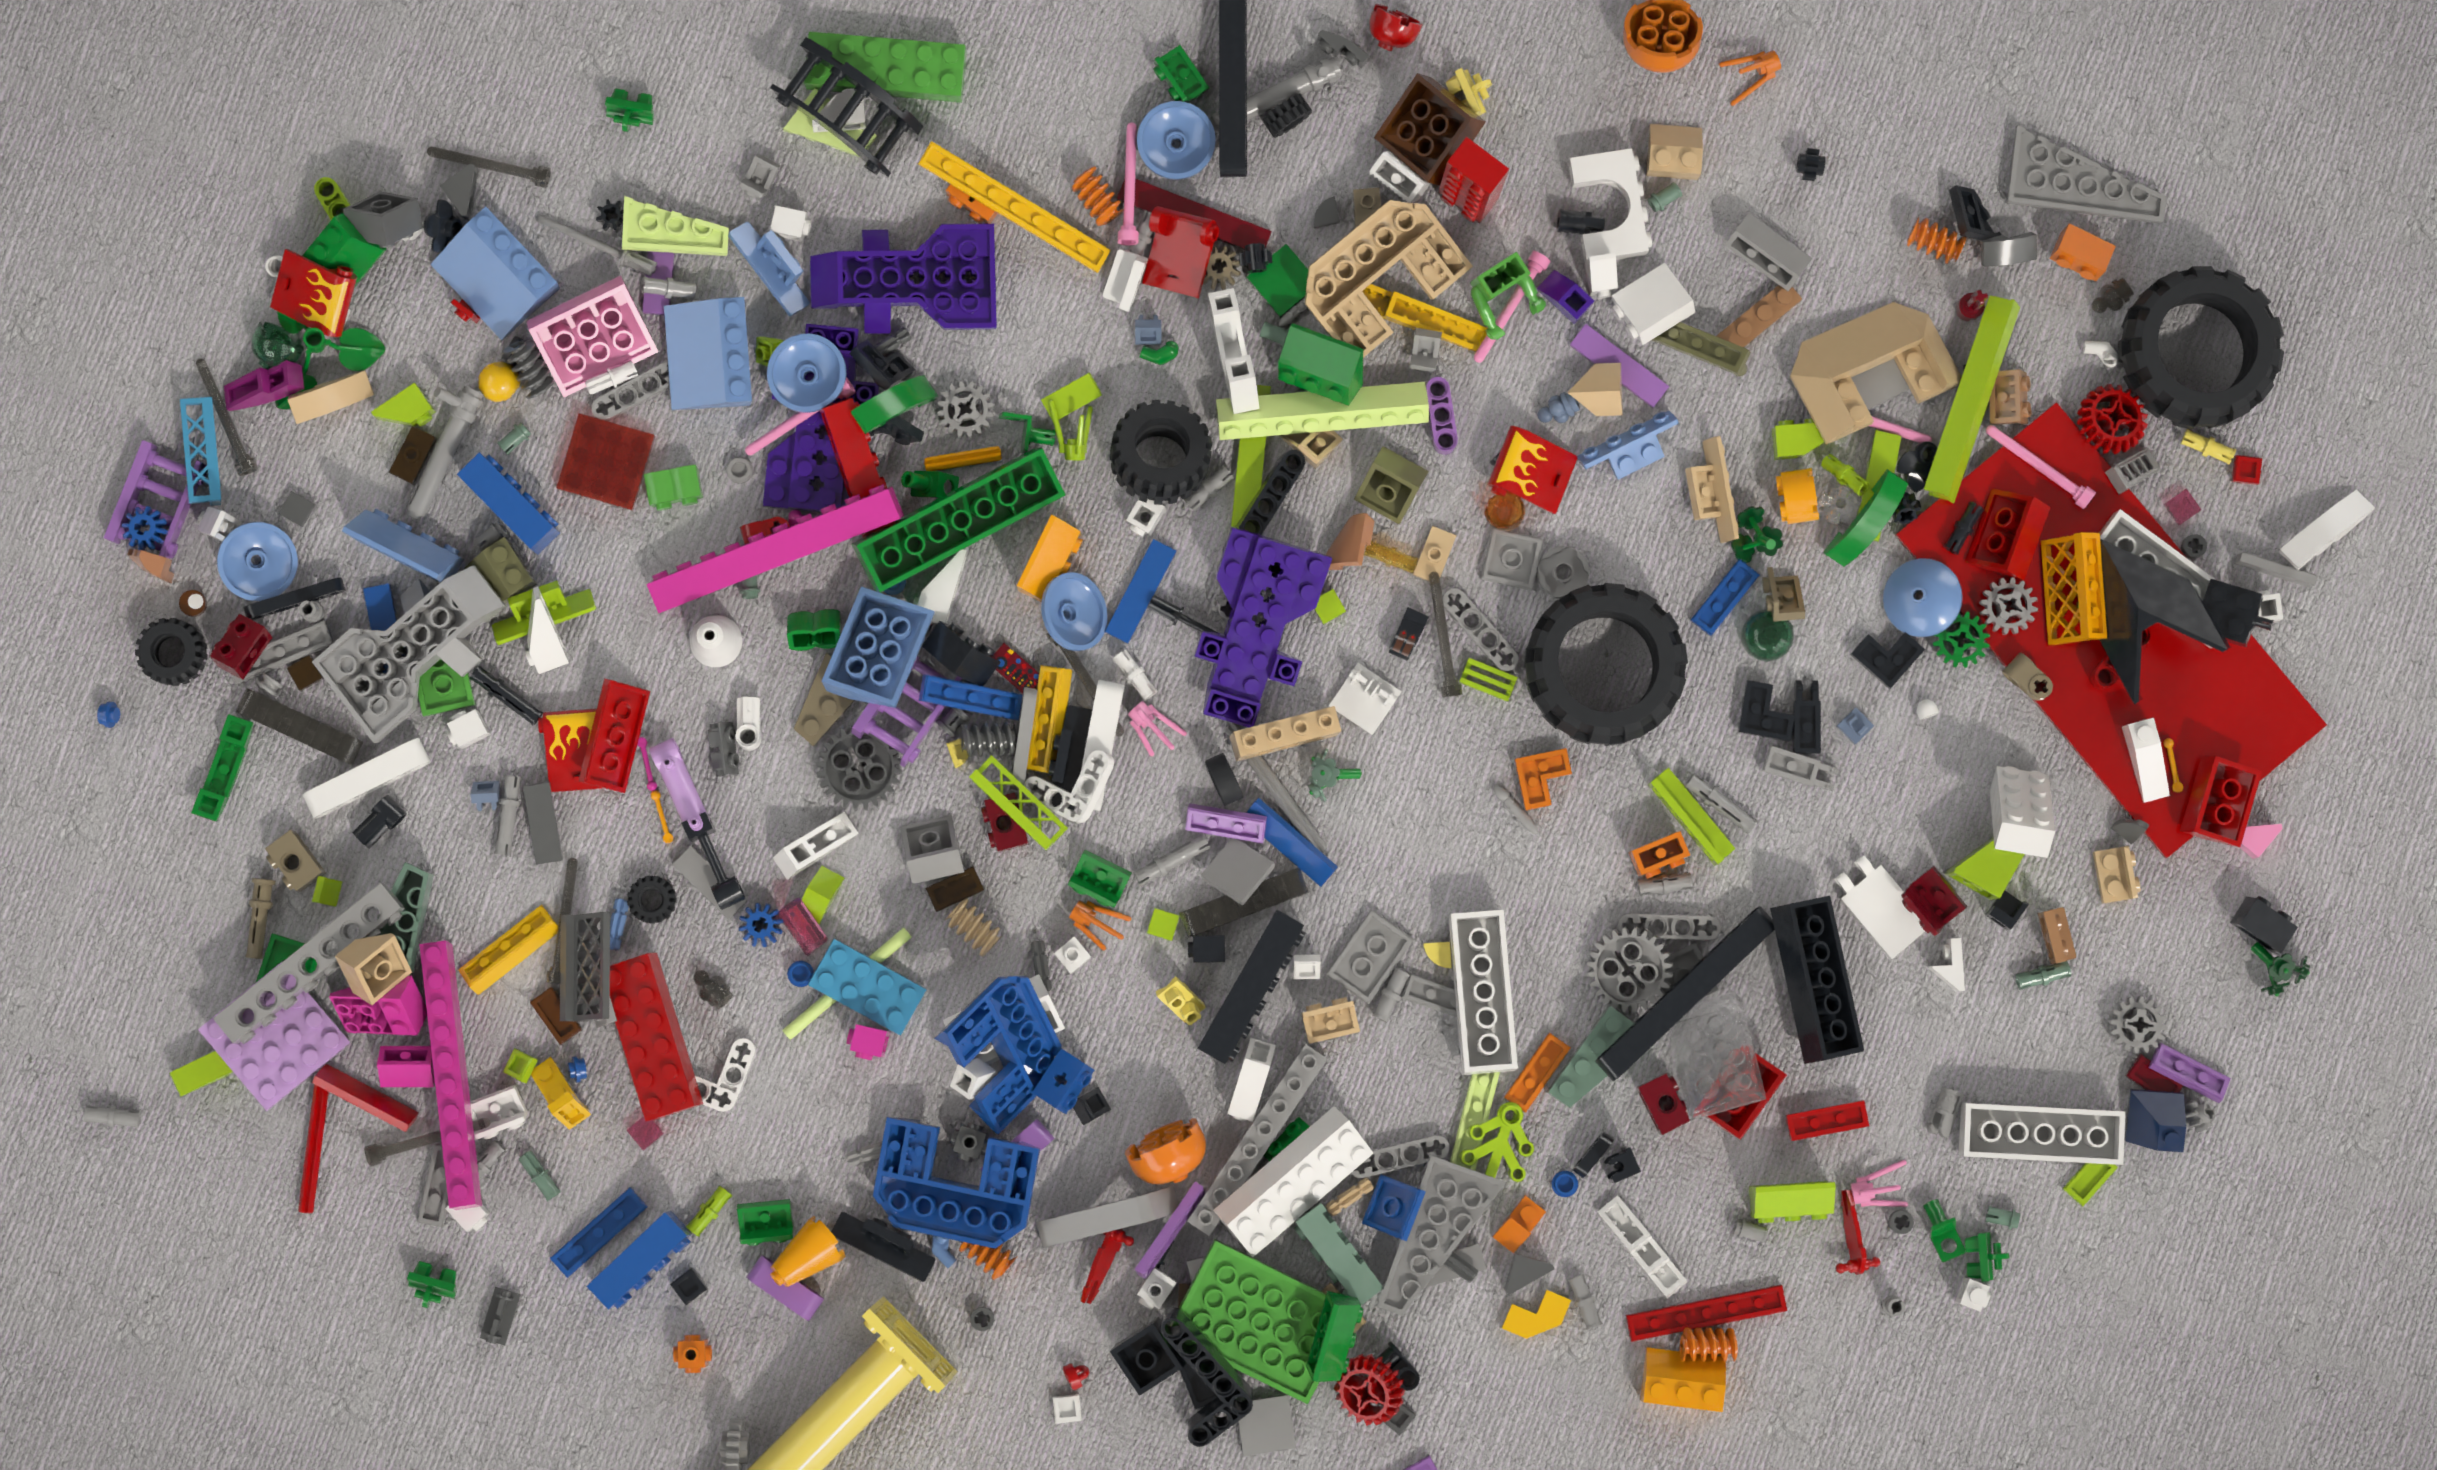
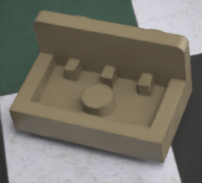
M1767 567V577H1762L1763 593H1768L1766 595V609L1772 612L1773 622L1805 619V608L1798 575L1774 577L1773 567Z

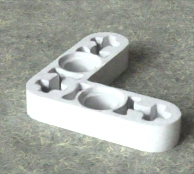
M1096 750L1092 752L1087 758L1071 793L1036 776L1029 777L1025 781L1024 786L1049 810L1070 821L1084 823L1089 819L1112 772L1114 759L1109 753ZM1098 759H1102L1105 762L1103 767L1097 764ZM1091 772H1095L1096 774H1099V777L1090 774ZM1088 780H1093L1094 790L1086 794L1084 785ZM1037 785L1038 788L1046 791L1045 795L1035 792L1033 786ZM1060 793L1062 795V802L1059 806L1054 807L1052 797L1054 794ZM1069 805L1079 807L1082 810L1081 814L1079 815L1075 811L1068 809Z
M742 1038L733 1043L717 1084L695 1075L697 1083L701 1082L707 1087V1093L702 1097L703 1105L722 1112L730 1111L734 1108L756 1054V1046L751 1040ZM747 1043V1048L751 1050L750 1055L745 1054L741 1061L747 1062L746 1067L731 1063L732 1058L738 1060L740 1056L737 1047ZM732 1067H736L741 1071V1079L736 1083H732L727 1079V1071ZM712 1087L717 1088L714 1092L717 1095H724L727 1092L731 1103L721 1107V1102L717 1099L712 1098V1103L707 1102L712 1094Z

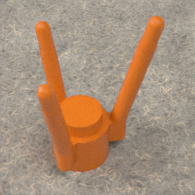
M1774 50L1767 53L1762 51L1755 55L1719 63L1720 67L1754 61V64L1739 69V73L1743 74L1756 69L1759 75H1765L1730 102L1731 106L1742 101L1766 81L1776 77L1775 72L1781 69V62Z
M1079 900L1069 916L1071 920L1075 921L1073 926L1080 929L1103 951L1106 950V946L1086 927H1089L1091 923L1120 940L1124 939L1122 934L1096 919L1097 913L1094 911L1126 921H1131L1130 916L1095 905L1089 900L1087 903Z

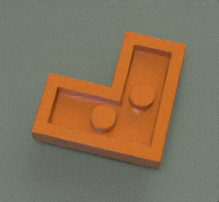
M1567 748L1514 759L1525 811L1551 806L1547 779L1572 774Z

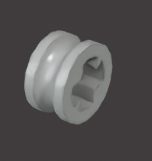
M264 672L262 674L263 679L258 680L256 683L276 697L277 689H282L283 685Z

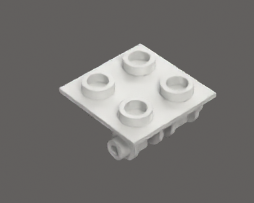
M1357 663L1329 707L1335 706L1338 713L1373 735L1401 691L1360 663Z

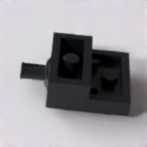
M2210 579L2203 603L2227 642L2247 647L2255 626L2271 631L2274 620L2259 616V609L2263 600L2261 593Z

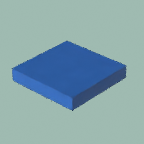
M1380 1174L1362 1224L1407 1241L1426 1191Z

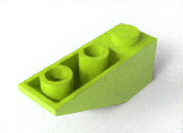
M1812 418L1805 419L1803 424H1794V420L1779 421L1778 426L1772 428L1774 460L1802 458L1825 443Z

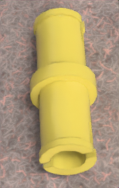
M2188 428L2180 443L2202 452L2204 457L2209 455L2230 465L2231 459L2236 452V449L2216 442L2214 437L2210 436L2207 438Z

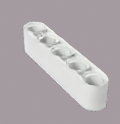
M1098 680L1081 771L1092 752L1100 750L1112 755L1125 684ZM1098 759L1097 764L1103 767L1105 762L1102 759ZM1091 772L1090 774L1099 777V774H1096L1095 772ZM1088 780L1085 783L1084 791L1086 794L1094 790L1093 780ZM1106 784L1093 810L1101 811Z
M416 738L305 792L302 796L313 818L317 819L428 765L431 761L420 739Z

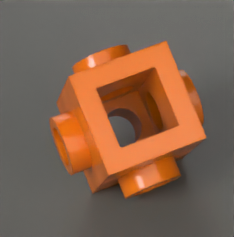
M698 1334L684 1335V1340L678 1341V1346L673 1347V1360L678 1362V1368H685V1373H701V1368L707 1367L708 1361H712V1345H708V1339H700ZM688 1350L696 1352L695 1359L691 1360L687 1357Z

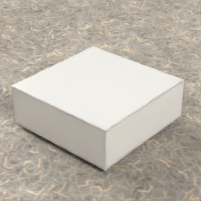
M1294 955V979H1320V955Z
M1079 1394L1053 1396L1055 1424L1082 1421Z

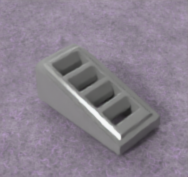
M2147 447L2113 466L2105 473L2118 494H2121L2157 473L2161 468ZM2144 456V458L2151 467L2150 470L2147 468L2146 464L2144 463L2141 457ZM2137 460L2142 470L2144 471L2143 474L2141 473V471L2139 470L2138 466L2134 461ZM2129 464H2130V466L2132 467V469H2133V471L2135 472V474L2137 475L2136 478L2134 477L2133 473H2132L2131 470L2129 469V467H2128ZM2122 468H2123V470L2125 471V473L2127 474V476L2129 477V479H2130L2129 482H2128V480L2126 479V477L2124 476L2123 472L2121 471Z

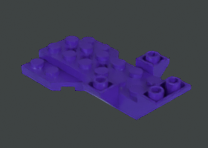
M941 224L917 250L890 251L888 229L862 230V251H835L810 256L811 309L864 307V334L891 333V306H919L943 330L996 329L994 224ZM915 272L924 279L919 284H914L913 280H909V277H913ZM944 272L945 277H949L950 281L946 280L945 284H940V280H936L935 276L939 277V273ZM965 272H971V276L976 277V280H972L971 284H967L966 280H962L961 276H965Z
M806 324L805 334L822 336L831 341L841 352L846 365V377L856 391L849 398H853L854 402L858 401L859 405L879 394V386L876 383L856 381L857 363L849 353L858 345L859 329ZM807 373L805 380L811 381L814 378V373ZM772 393V400L778 401ZM838 398V399H836L834 402H837V401H840V400H843V399ZM820 411L797 425L796 431L768 453L763 507L821 512L820 509L835 504L836 508L846 504L844 500L849 498L829 437L825 435V439H820L819 434H816L820 427H825ZM820 452L823 453L824 457H827V461H822V465H818L817 461L813 459ZM817 478H820V481L824 483V487H820V491H815L814 487L811 486V482H815Z
M1231 526L1215 577L1232 610L1224 633L1202 631L1194 657L1214 662L1207 683L1203 714L1250 728L1255 725L1261 707L1260 700L1268 678L1295 686L1302 661L1277 649L1285 624L1317 607L1332 561L1331 556ZM1278 562V566L1281 569L1279 572L1272 574L1268 568L1270 565L1274 566V563ZM1266 587H1270L1272 595L1264 599L1260 592L1261 590L1266 591ZM1258 612H1262L1264 620L1262 622L1259 621V624H1255L1254 619H1252L1253 615L1258 616Z

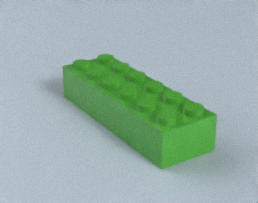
M809 32L808 34L809 39L831 51L833 58L842 64H845V62L849 63L892 97L962 103L967 55L966 45ZM821 63L815 65L804 80L806 89L814 90L815 88L819 91L831 73L829 71L831 69ZM846 79L838 81L831 92L842 93L843 90L854 89L855 86Z

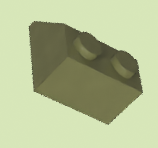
M1383 446L1373 461L1354 500L1400 525L1429 471Z
M505 537L484 549L464 567L466 569L475 565L504 604L508 603L507 598L526 592L537 585L516 550Z

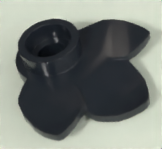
M442 199L437 201L435 214H429L423 222L425 234L433 238L431 244L432 251H443L448 242L462 229L461 221L453 216L451 204Z
M1932 442L1919 443L1914 451L1905 452L1897 463L1896 471L1907 474L1908 485L1915 493L1925 487L1937 451V446ZM1924 450L1928 452V457L1926 459L1923 458Z

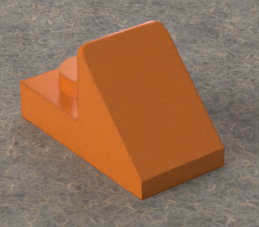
M1524 1195L1492 1237L1514 1253L1531 1235L1530 1232L1546 1211Z

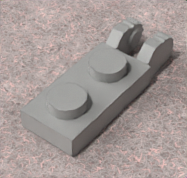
M1769 746L1762 768L1763 772L1833 791L1835 785L1816 779L1818 770L1832 776L1839 773V769L1822 764L1819 760L1774 746Z

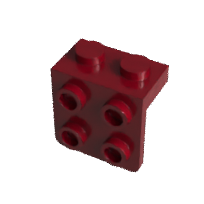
M1932 866L1909 884L1901 895L1904 907L1909 912H1914L1920 919L1919 924L1925 932H1931L1934 936L1939 934L1949 921L1967 908L1964 901L1935 866Z

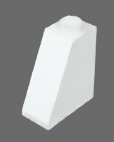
M1250 1038L1227 1114L1240 1121L1248 1120L1253 1122L1276 1045Z

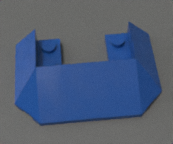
M1007 976L995 979L934 1038L949 1047L956 1063L963 1068L990 1042L992 1043L1004 1068L974 1097L975 1100L969 1107L998 1135L1036 1097L1032 1093L1062 1047L1029 978L1026 976Z
M886 1118L873 1197L878 1204H881L893 1227L994 1249L1027 1227L1040 1148L1023 1141L1015 1143L988 1138L980 1186L932 1176L940 1127L920 1123L921 1120Z

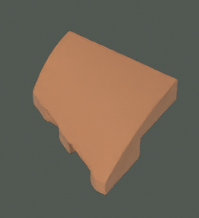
M1367 513L1355 514L1348 519L1325 554L1332 557L1329 570H1343V566H1362L1365 546L1371 545L1375 523Z
M128 550L127 555L140 568L158 579L172 583L175 574L169 571L172 560L142 550Z

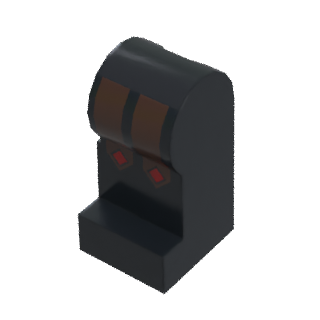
M1407 607L1388 653L1408 661L1429 616Z

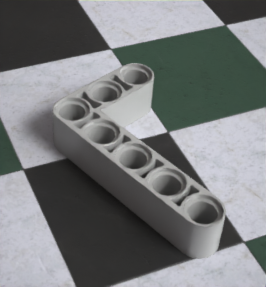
M1170 1186L1132 1198L1037 1221L1036 1224L1042 1247L1045 1248L1171 1215L1179 1206L1174 1186Z

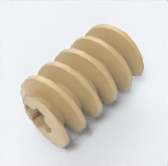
M966 898L955 907L945 920L951 918L948 925L950 928L958 925L956 931L958 936L966 932L964 938L966 943L974 939L972 945L974 950L982 946L979 955L983 957L1001 938L997 936L1000 928L996 927L990 930L991 920L982 923L984 914L980 913L975 916L974 913L977 908L975 905L967 909L966 906L969 900Z

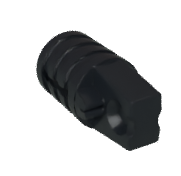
M1559 209L1557 217V232L1559 233L1570 232L1583 235L1590 234V231H1603L1605 228V218L1592 217V212Z

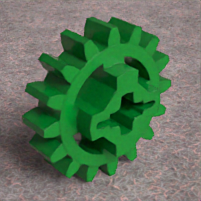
M1966 612L1964 617H1960V614H1958L1952 623L1960 622L1958 630L1953 633L1944 630L1934 635L1938 637V641L1932 643V645L1940 647L1936 655L1944 654L1943 663L1946 664L1949 660H1952L1954 668L1957 667L1959 662H1962L1963 667L1967 668L1968 661L1970 660L1976 665L1978 663L1976 656L1984 658L1985 654L1981 650L1990 646L1984 642V639L1990 637V634L1983 633L1982 631L1987 625L1981 624L1979 626L1977 624L1978 616L1973 618V620L1969 619V612ZM1970 625L1976 629L1979 639L1972 637L1969 632ZM1963 632L1965 633L1964 638L1973 643H1964L1962 647H1958V642L1949 638V636H1959ZM1943 641L1950 642L1953 647V655L1946 650ZM1969 647L1977 648L1973 654L1962 658L1964 650Z

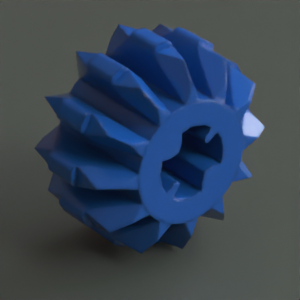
M146 506L144 511L136 507V516L130 513L126 514V517L131 520L130 523H122L123 528L129 529V531L123 534V537L130 539L129 545L131 547L138 545V550L144 551L146 546L150 550H155L154 541L163 544L164 540L159 536L160 534H168V530L161 528L167 524V520L159 519L161 512L156 510L152 513V508ZM150 526L149 531H144V533L140 531L141 527Z
M755 903V913L751 908L747 907L745 911L750 917L740 916L739 920L747 922V925L739 927V931H749L744 935V941L754 936L751 944L754 947L758 945L760 938L762 947L768 946L767 938L771 942L776 943L777 939L772 934L774 932L782 934L783 930L775 927L784 923L783 919L774 920L780 913L779 910L775 909L769 914L771 905L768 903L764 906L763 912L760 903ZM765 918L766 921L764 923L768 924L767 929H761L759 933L756 931L758 927L755 926V922Z

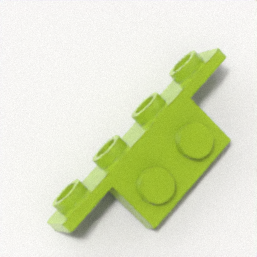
M557 580L539 587L555 625L596 610L595 601L590 589L565 597ZM533 589L507 598L514 616L492 624L497 645L528 635Z

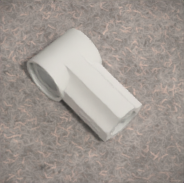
M756 697L737 698V731L735 737L740 747L746 751L757 749L762 740L760 735V698ZM754 732L755 740L752 743L745 744L742 742L744 733Z

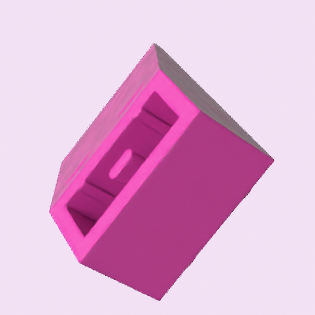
M407 976L373 1005L355 995L350 987L330 993L329 995L347 1033L418 1035L427 1017V1007L412 976Z

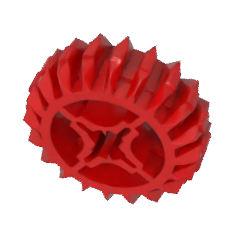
M2107 384L2104 388L2098 386L2094 391H2090L2086 398L2080 402L2082 408L2077 411V415L2081 417L2077 420V424L2084 426L2079 434H2087L2088 436L2085 443L2093 441L2095 443L2094 449L2102 446L2103 454L2108 453L2111 449L2113 455L2118 454L2120 450L2124 453L2130 447H2135L2139 442L2138 440L2144 437L2145 433L2143 431L2148 425L2144 422L2148 414L2141 412L2145 404L2138 405L2136 402L2139 396L2131 397V389L2122 392L2121 385L2113 388L2112 384ZM2110 402L2107 409H2096L2098 403ZM2124 428L2129 430L2125 436H2114L2118 430H2123Z
M1361 1354L1356 1358L1349 1359L1346 1374L1342 1373L1340 1381H1336L1337 1383L1334 1387V1390L1339 1392L1335 1400L1343 1402L1340 1409L1346 1408L1349 1411L1347 1417L1354 1415L1356 1416V1423L1364 1419L1366 1426L1371 1425L1373 1422L1377 1426L1383 1421H1389L1393 1415L1395 1416L1399 1412L1400 1406L1404 1401L1402 1396L1405 1389L1400 1387L1403 1384V1380L1396 1378L1399 1370L1392 1371L1390 1369L1391 1362L1385 1365L1382 1357H1378L1375 1360L1373 1354H1368L1366 1357ZM1364 1373V1374H1368L1369 1376H1368V1377H1365V1376L1361 1375V1376L1359 1377V1376H1357V1375H1355V1374ZM1371 1402H1372V1403H1375V1404L1381 1403V1404H1383V1405H1382V1406H1373V1405H1370V1403H1371Z

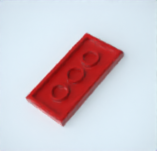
M604 678L579 782L620 793L626 792L651 691Z

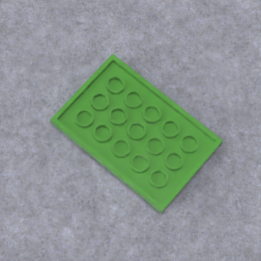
M1214 1239L1179 1309L1185 1313L1234 1369L1306 1404L1309 1403L1319 1382L1312 1381L1306 1364L1326 1293ZM1172 1321L1170 1326H1176L1179 1323ZM1193 1340L1184 1341L1186 1345H1193L1196 1343Z

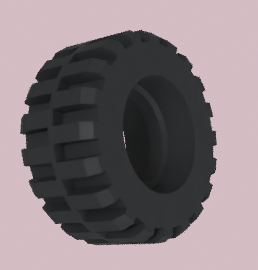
M1160 399L1152 400L1150 405H1147L1146 402L1137 404L1136 411L1133 408L1129 409L1125 413V417L1120 418L1116 425L1110 449L1111 470L1114 475H1117L1116 481L1120 487L1126 485V492L1129 495L1134 496L1137 494L1140 496L1139 500L1147 503L1148 499L1154 500V505H1162V501H1168L1169 504L1177 503L1178 497L1185 500L1191 496L1192 490L1197 491L1202 484V480L1206 478L1212 454V440L1208 436L1209 430L1206 424H1200L1201 417L1196 412L1190 414L1189 407L1183 404L1181 407L1175 405V401L1167 400V404L1160 403ZM1166 437L1179 444L1185 453V459L1176 466L1158 468L1143 461L1138 455L1136 447L1147 438Z

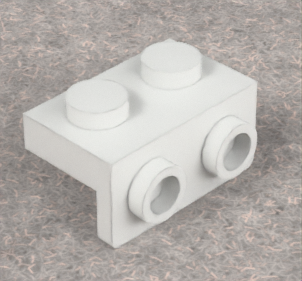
M516 1085L470 1101L472 1120L475 1127L474 1136L476 1139L482 1137L490 1139L498 1135L499 1131L503 1129H516L524 1124L528 1114Z

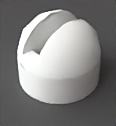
M274 255L266 261L265 268L269 275L278 277L279 272L276 271L278 260L282 262V256Z
M1929 699L1920 701L1916 711L1919 720L1939 714L1937 705Z

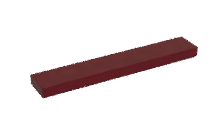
M1125 178L1116 199L1124 203ZM1135 178V208L1152 213L1156 206L1212 219L1216 221L1219 227L1217 240L1245 250V246L1248 244L1262 243L1266 249L1272 231Z

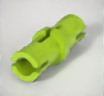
M1833 454L1825 456L1822 460L1821 467L1837 478L1836 481L1838 483L1848 486L1859 496L1868 491L1870 483L1859 476L1851 465H1845Z
M719 1185L707 1202H702L699 1206L701 1209L685 1227L699 1237L713 1218L717 1219L719 1216L718 1212L733 1195Z

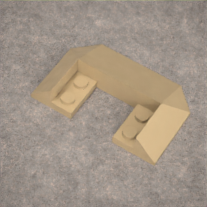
M1388 200L1308 267L1305 305L1330 337L1362 348L1363 358L1394 332L1362 291L1396 262L1402 261L1430 299H1435L1473 267L1426 204Z
M1892 302L1801 343L1790 378L1826 445L1872 425L1874 422L1851 378L1894 359L1917 404L1959 386L1962 376L1928 314Z

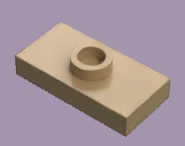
M1432 526L1413 576L1437 585L1457 535Z

